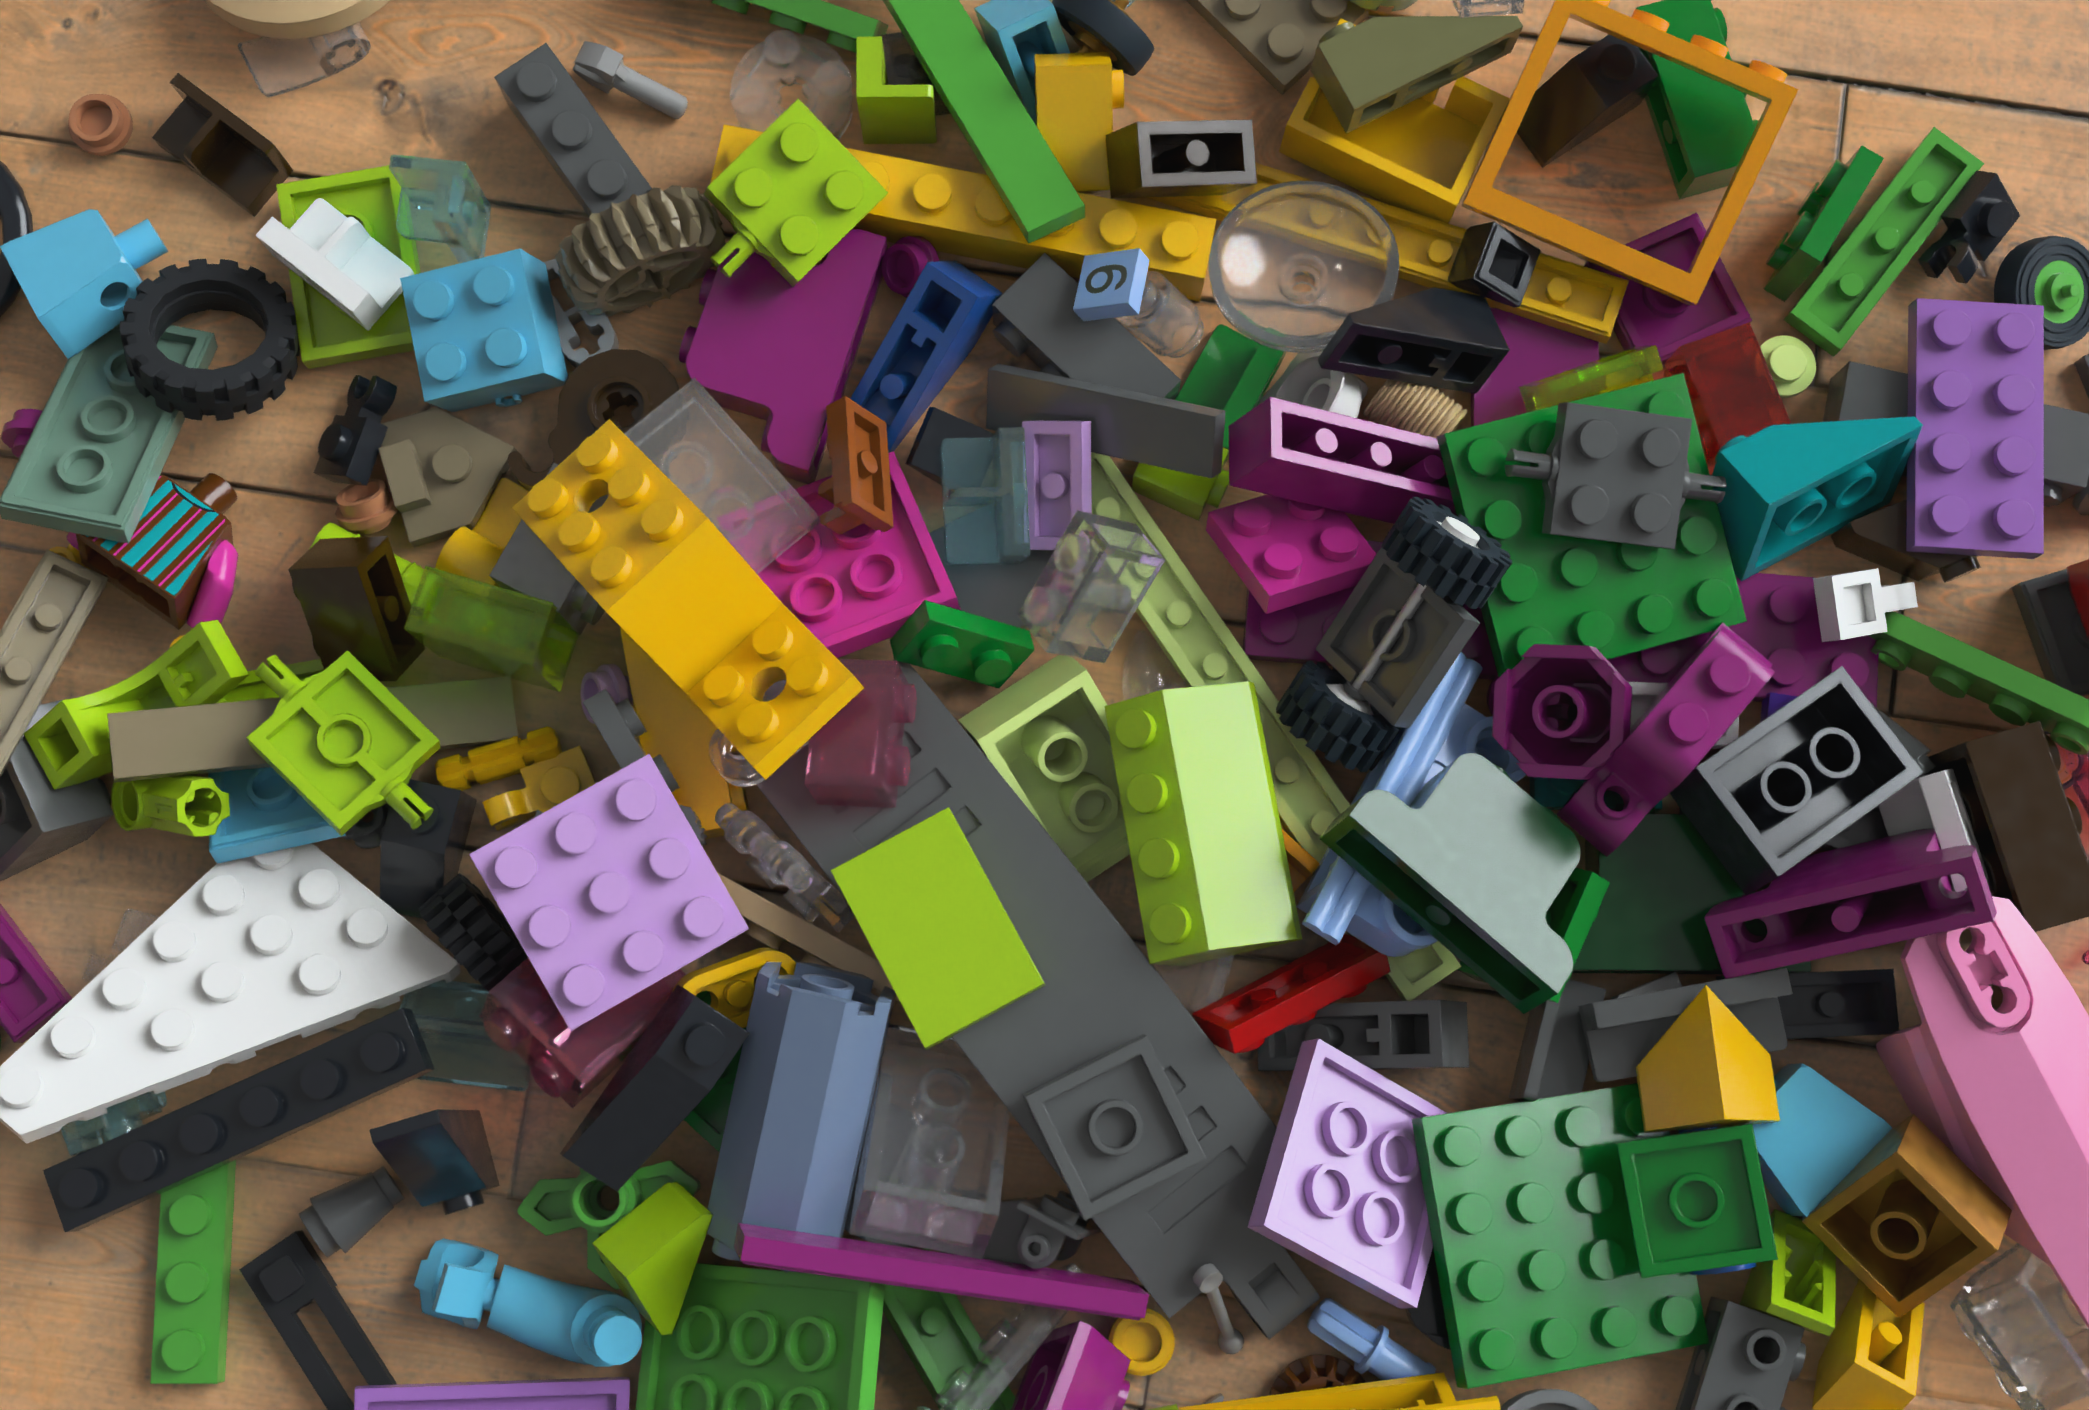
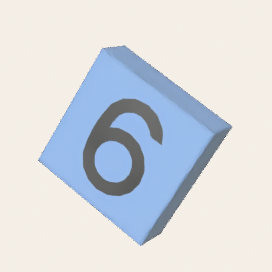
M1140 248L1084 256L1073 311L1082 321L1139 315L1150 261Z

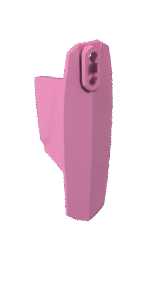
M1992 896L1997 910L1994 921L1907 940L1900 959L1922 1023L1888 1035L1876 1043V1048L1910 1112L1919 1118L2012 1210L2004 1234L2044 1261L2053 1270L2089 1329V1016L2050 952L2010 899ZM1968 928L1972 935V942L1969 948L1963 951L1960 947L1959 937ZM1989 984L1999 986L2003 993V1002L1997 1010H1994L1991 1004L1993 990Z

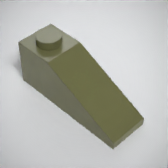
M1518 16L1372 17L1356 26L1352 22H1344L1326 32L1319 40L1311 72L1347 134L1511 53L1523 25Z

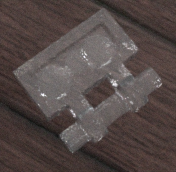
M733 803L724 804L718 809L715 815V822L725 831L724 837L726 841L739 853L751 854L745 861V864L770 889L773 890L776 885H785L789 890L782 897L808 923L811 924L820 916L839 933L855 917L849 904L831 883L821 876L792 845L786 841H781L771 828L752 811H741Z

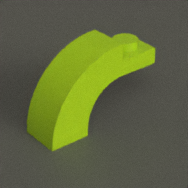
M219 620L199 622L158 659L131 677L98 692L60 701L27 730L24 736L54 790L72 786L113 772L107 713L225 703L223 697L249 676V673Z

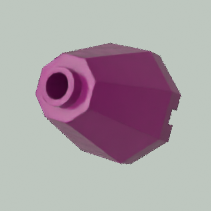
M1534 644L1521 656L1524 658L1513 669H1507L1495 681L1492 736L1504 750H1509L1520 762L1516 764L1528 777L1589 780L1612 759L1615 750L1630 734L1632 686L1594 646Z

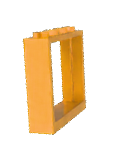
M1554 0L1461 206L1682 303L1697 305L1799 89L1785 84L1784 81L1787 74L1772 65L1752 60L1749 67H1745L1725 58L1729 49L1714 40L1700 35H1693L1689 43L1666 33L1670 24L1651 13L1635 9L1632 16L1629 17L1608 8L1611 0ZM1568 18H1572L1767 102L1688 272L1492 187Z

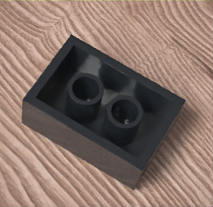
M1841 666L1694 768L1670 792V795L1747 896L1781 876L1924 772L1847 671Z

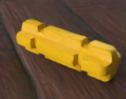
M546 726L527 732V738L522 740L517 735L506 740L468 750L467 757L460 756L458 753L439 759L435 763V772L440 786L463 791L472 787L471 782L477 781V783L480 782V785L521 773L520 769L529 766V764L556 758L559 753H562V746L557 732L552 727Z

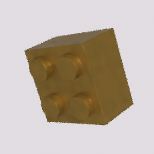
M1912 1114L1890 1130L1810 1215L1803 1217L1802 1222L1900 1318L1997 1252L2012 1210L1919 1118Z

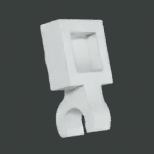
M1879 568L1813 578L1822 642L1888 632L1886 612L1918 607L1915 583L1907 582L1881 586Z

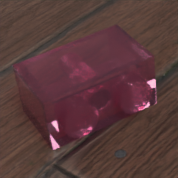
M838 659L864 686V689L810 738L804 784L818 805L896 808L898 786H907L910 774L909 748L902 746L905 723L913 724L915 720L917 706L915 685L908 684L898 661Z

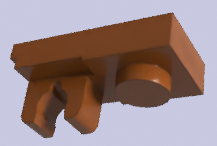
M844 396L826 406L828 433L826 445L829 459L832 460V477L819 485L818 495L833 503L834 508L819 516L820 523L837 534H843L863 523L876 531L886 532L894 528L887 424L867 409Z

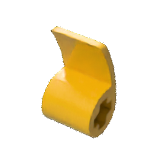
M502 478L475 527L472 530L465 526L460 527L448 539L437 559L435 574L491 607L499 603L506 595V592L489 575L521 521V518L512 507L530 491L508 478Z

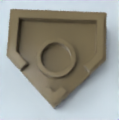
M438 407L382 423L388 429L382 447L378 449L394 505L402 514L409 542L416 547L452 536L457 529L463 526L472 530L485 510L486 503L503 473L506 474L509 470L508 455L513 451H517L515 447Z

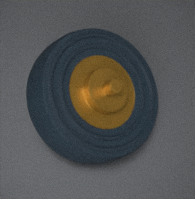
M1111 0L1052 1L1060 25L1080 46L1076 53L1109 52L1112 67L1117 70H1123V73L1131 76L1136 75L1151 57L1154 51L1152 42L1124 11L1129 4L1128 0H1115V2Z

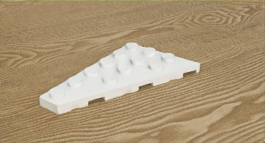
M313 843L218 863L0 1066V1122L26 1144L59 1132L69 1122L77 1120L88 1121L108 1113V1107L152 1090L156 1095L210 1074L219 1065L226 1063L237 1064L257 1056L255 1051L299 1034H301L302 1038L355 1019L363 1010L370 1008L381 1009L400 1001L399 996L443 979L446 983L452 982L461 973L459 963Z

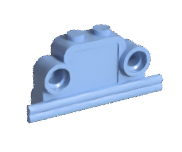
M1460 652L1411 727L1401 728L1376 767L1372 771L1369 770L1351 805L1371 790H1384L1394 794L1406 805L1410 806L1420 790L1431 778L1465 753H1476L1484 756L1491 763L1504 769L1515 783L1526 775L1516 764L1520 762L1509 750H1504L1492 736L1493 716L1486 717L1465 703L1483 669L1478 662L1466 658ZM1329 847L1296 906L1307 913L1302 925L1334 945L1339 944L1345 931L1386 956L1402 957L1417 949L1426 948L1438 941Z

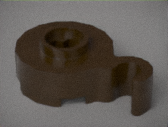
M611 349L588 357L570 373L559 394L557 425L550 433L548 439L549 446L553 452L551 466L543 472H532L531 467L519 452L513 451L508 455L511 473L525 489L530 491L535 484L547 476L553 463L559 465L587 437L591 436L607 420L614 416L615 409L623 405H627V407L631 405L636 406L631 412L634 422L623 428L618 420L614 424L661 471L665 470L678 458L681 452L680 445L686 435L687 422H689V411L676 378L659 360L638 350Z

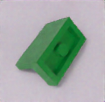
M1223 324L1218 325L1175 400L1225 410L1223 448L1229 450L1228 426L1258 406L1284 359L1289 342L1267 331L1259 344Z

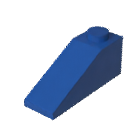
M956 260L927 262L850 398L886 422L888 453L896 450L975 347L993 316L992 304L1003 294Z

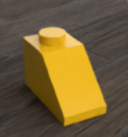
M1859 1279L1818 1362L1812 1408L1814 1410H1903L1916 1396L1925 1303L1922 1302L1898 1318Z

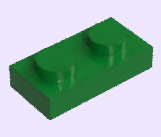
M927 600L921 603L890 639L894 660L995 688H1000L1035 650L1029 630Z

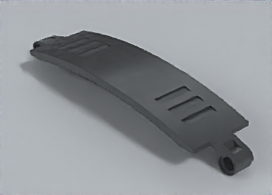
M893 660L863 683L864 689L766 780L754 768L750 769L747 774L843 897L844 895L830 870L948 807L950 808L1045 983L1044 987L955 1034L952 1038L1063 1180L1022 1094L1142 1034L1147 1035L1207 1159L1091 1218L1168 1318H1171L1201 1293L1200 1289L1193 1282V1276L1201 1266L1211 1263L1223 1275L1222 1281L1227 1284L1245 1312L1266 1338L1270 1340L1320 1299L1315 1288L1283 1246L1248 1228L1277 1127L1159 973L1149 964L1148 959L944 704L910 664ZM786 680L778 681L767 689L765 694L769 700L774 699L782 692Z

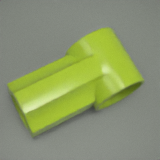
M186 775L114 782L112 786L111 801L113 813L117 823L125 831L153 828L192 837L214 835L222 820L230 816L229 793L221 791L216 786L213 778Z

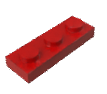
M1345 934L1339 944L1334 945L1329 942L1192 1013V1017L1214 1045L1233 1054L1249 1052L1260 1047L1266 1037L1289 1025L1302 1024L1313 1019L1317 1014V1010L1336 1000L1353 997L1364 992L1370 982L1391 972L1388 957L1358 938Z

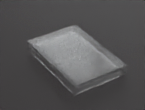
M695 377L624 433L709 518L757 574L820 523L818 514Z

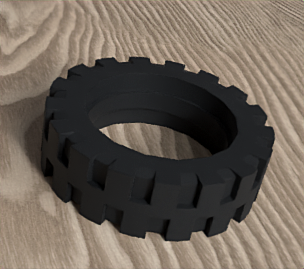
M206 259L189 260V266L178 269L174 264L160 270V277L154 281L149 278L145 279L136 288V298H128L123 308L125 321H120V334L130 377L134 376L139 392L145 398L150 395L153 396L156 406L166 412L172 413L176 409L183 412L184 418L192 420H202L203 415H215L216 421L234 419L233 413L243 410L247 414H251L262 409L263 401L269 397L273 400L277 399L286 390V379L293 380L297 372V356H300V345L293 304L286 301L284 289L276 281L271 284L266 281L265 273L259 269L250 266L248 270L238 267V262L220 259L219 264H207ZM206 310L235 312L253 320L265 332V339L254 354L235 365L213 370L186 367L168 359L157 348L159 338L169 325L188 314Z

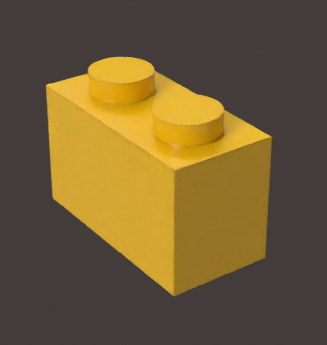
M1109 52L1034 54L1035 107L1038 130L1076 191L1110 190L1106 135L1113 132V109L1124 108L1123 70H1112Z

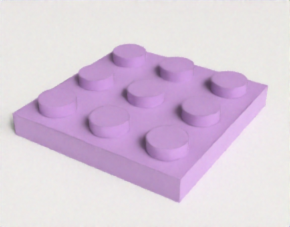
M650 754L469 854L570 1031L749 929Z
M1319 1038L1303 1041L1248 1228L1399 1309L1417 1308L1433 1243L1411 1119L1444 1114L1446 1112Z

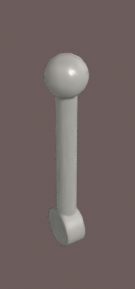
M1205 1264L1195 1272L1193 1282L1202 1293L1207 1294L1221 1332L1218 1339L1220 1349L1226 1354L1238 1353L1243 1348L1244 1338L1240 1331L1233 1328L1218 1287L1222 1283L1223 1275L1214 1264Z

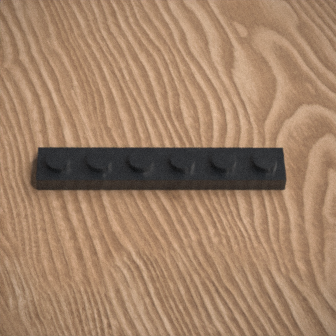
M401 1008L43 1170L64 1231H79L435 1070L412 1009Z

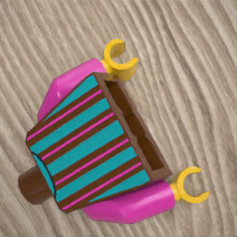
M213 473L207 474L190 492L167 476L160 475L129 544L69 532L66 537L69 542L67 548L57 546L49 550L107 577L108 582L178 630L186 622L191 629L199 622L219 620L220 624H222L233 595L239 556L233 545L231 522L223 514L237 501V494L227 481ZM181 635L174 639L170 647H172L184 635Z

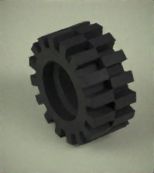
M461 873L457 874L418 908L421 917L427 922L429 929L439 937L438 940L454 955L453 958L461 966L463 965L468 973L494 996L502 993L533 966L505 916L495 908V905L488 897L482 894L478 887L472 884L464 875L462 876Z

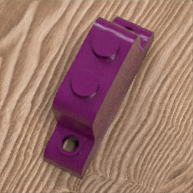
M852 229L822 258L820 265L814 266L794 287L763 256L758 255L756 252L728 278L720 270L737 254V251H734L718 266L717 270L709 268L702 281L699 304L703 305L704 309L697 328L689 326L684 334L679 351V361L686 364L687 372L694 388L704 401L767 421L762 436L761 451L771 453L778 471L789 479L806 484L812 483L816 479L827 446L826 406L842 398L883 278L882 261L888 250L887 239L884 236L861 229Z
M1722 622L1631 726L1630 734L1615 750L1612 759L1591 779L1585 780L1556 815L1606 857L1610 855L1630 835L1649 811L1672 792L1699 764L1775 673L1771 668L1773 663ZM1606 791H1613L1621 796L1624 804L1622 811H1613L1605 805L1603 796Z
M1927 828L1808 855L1781 876L1774 879L1766 889L1747 896L1742 895L1723 901L1713 906L1704 918L1724 978L1728 979L1992 922L1995 919L1997 910L1976 847L1973 845H1962L1941 850L1935 829ZM1957 873L1962 875L1967 888L1963 891L1955 892L1950 875ZM1753 919L1762 920L1767 926V934L1762 936L1752 934L1748 931L1745 921Z

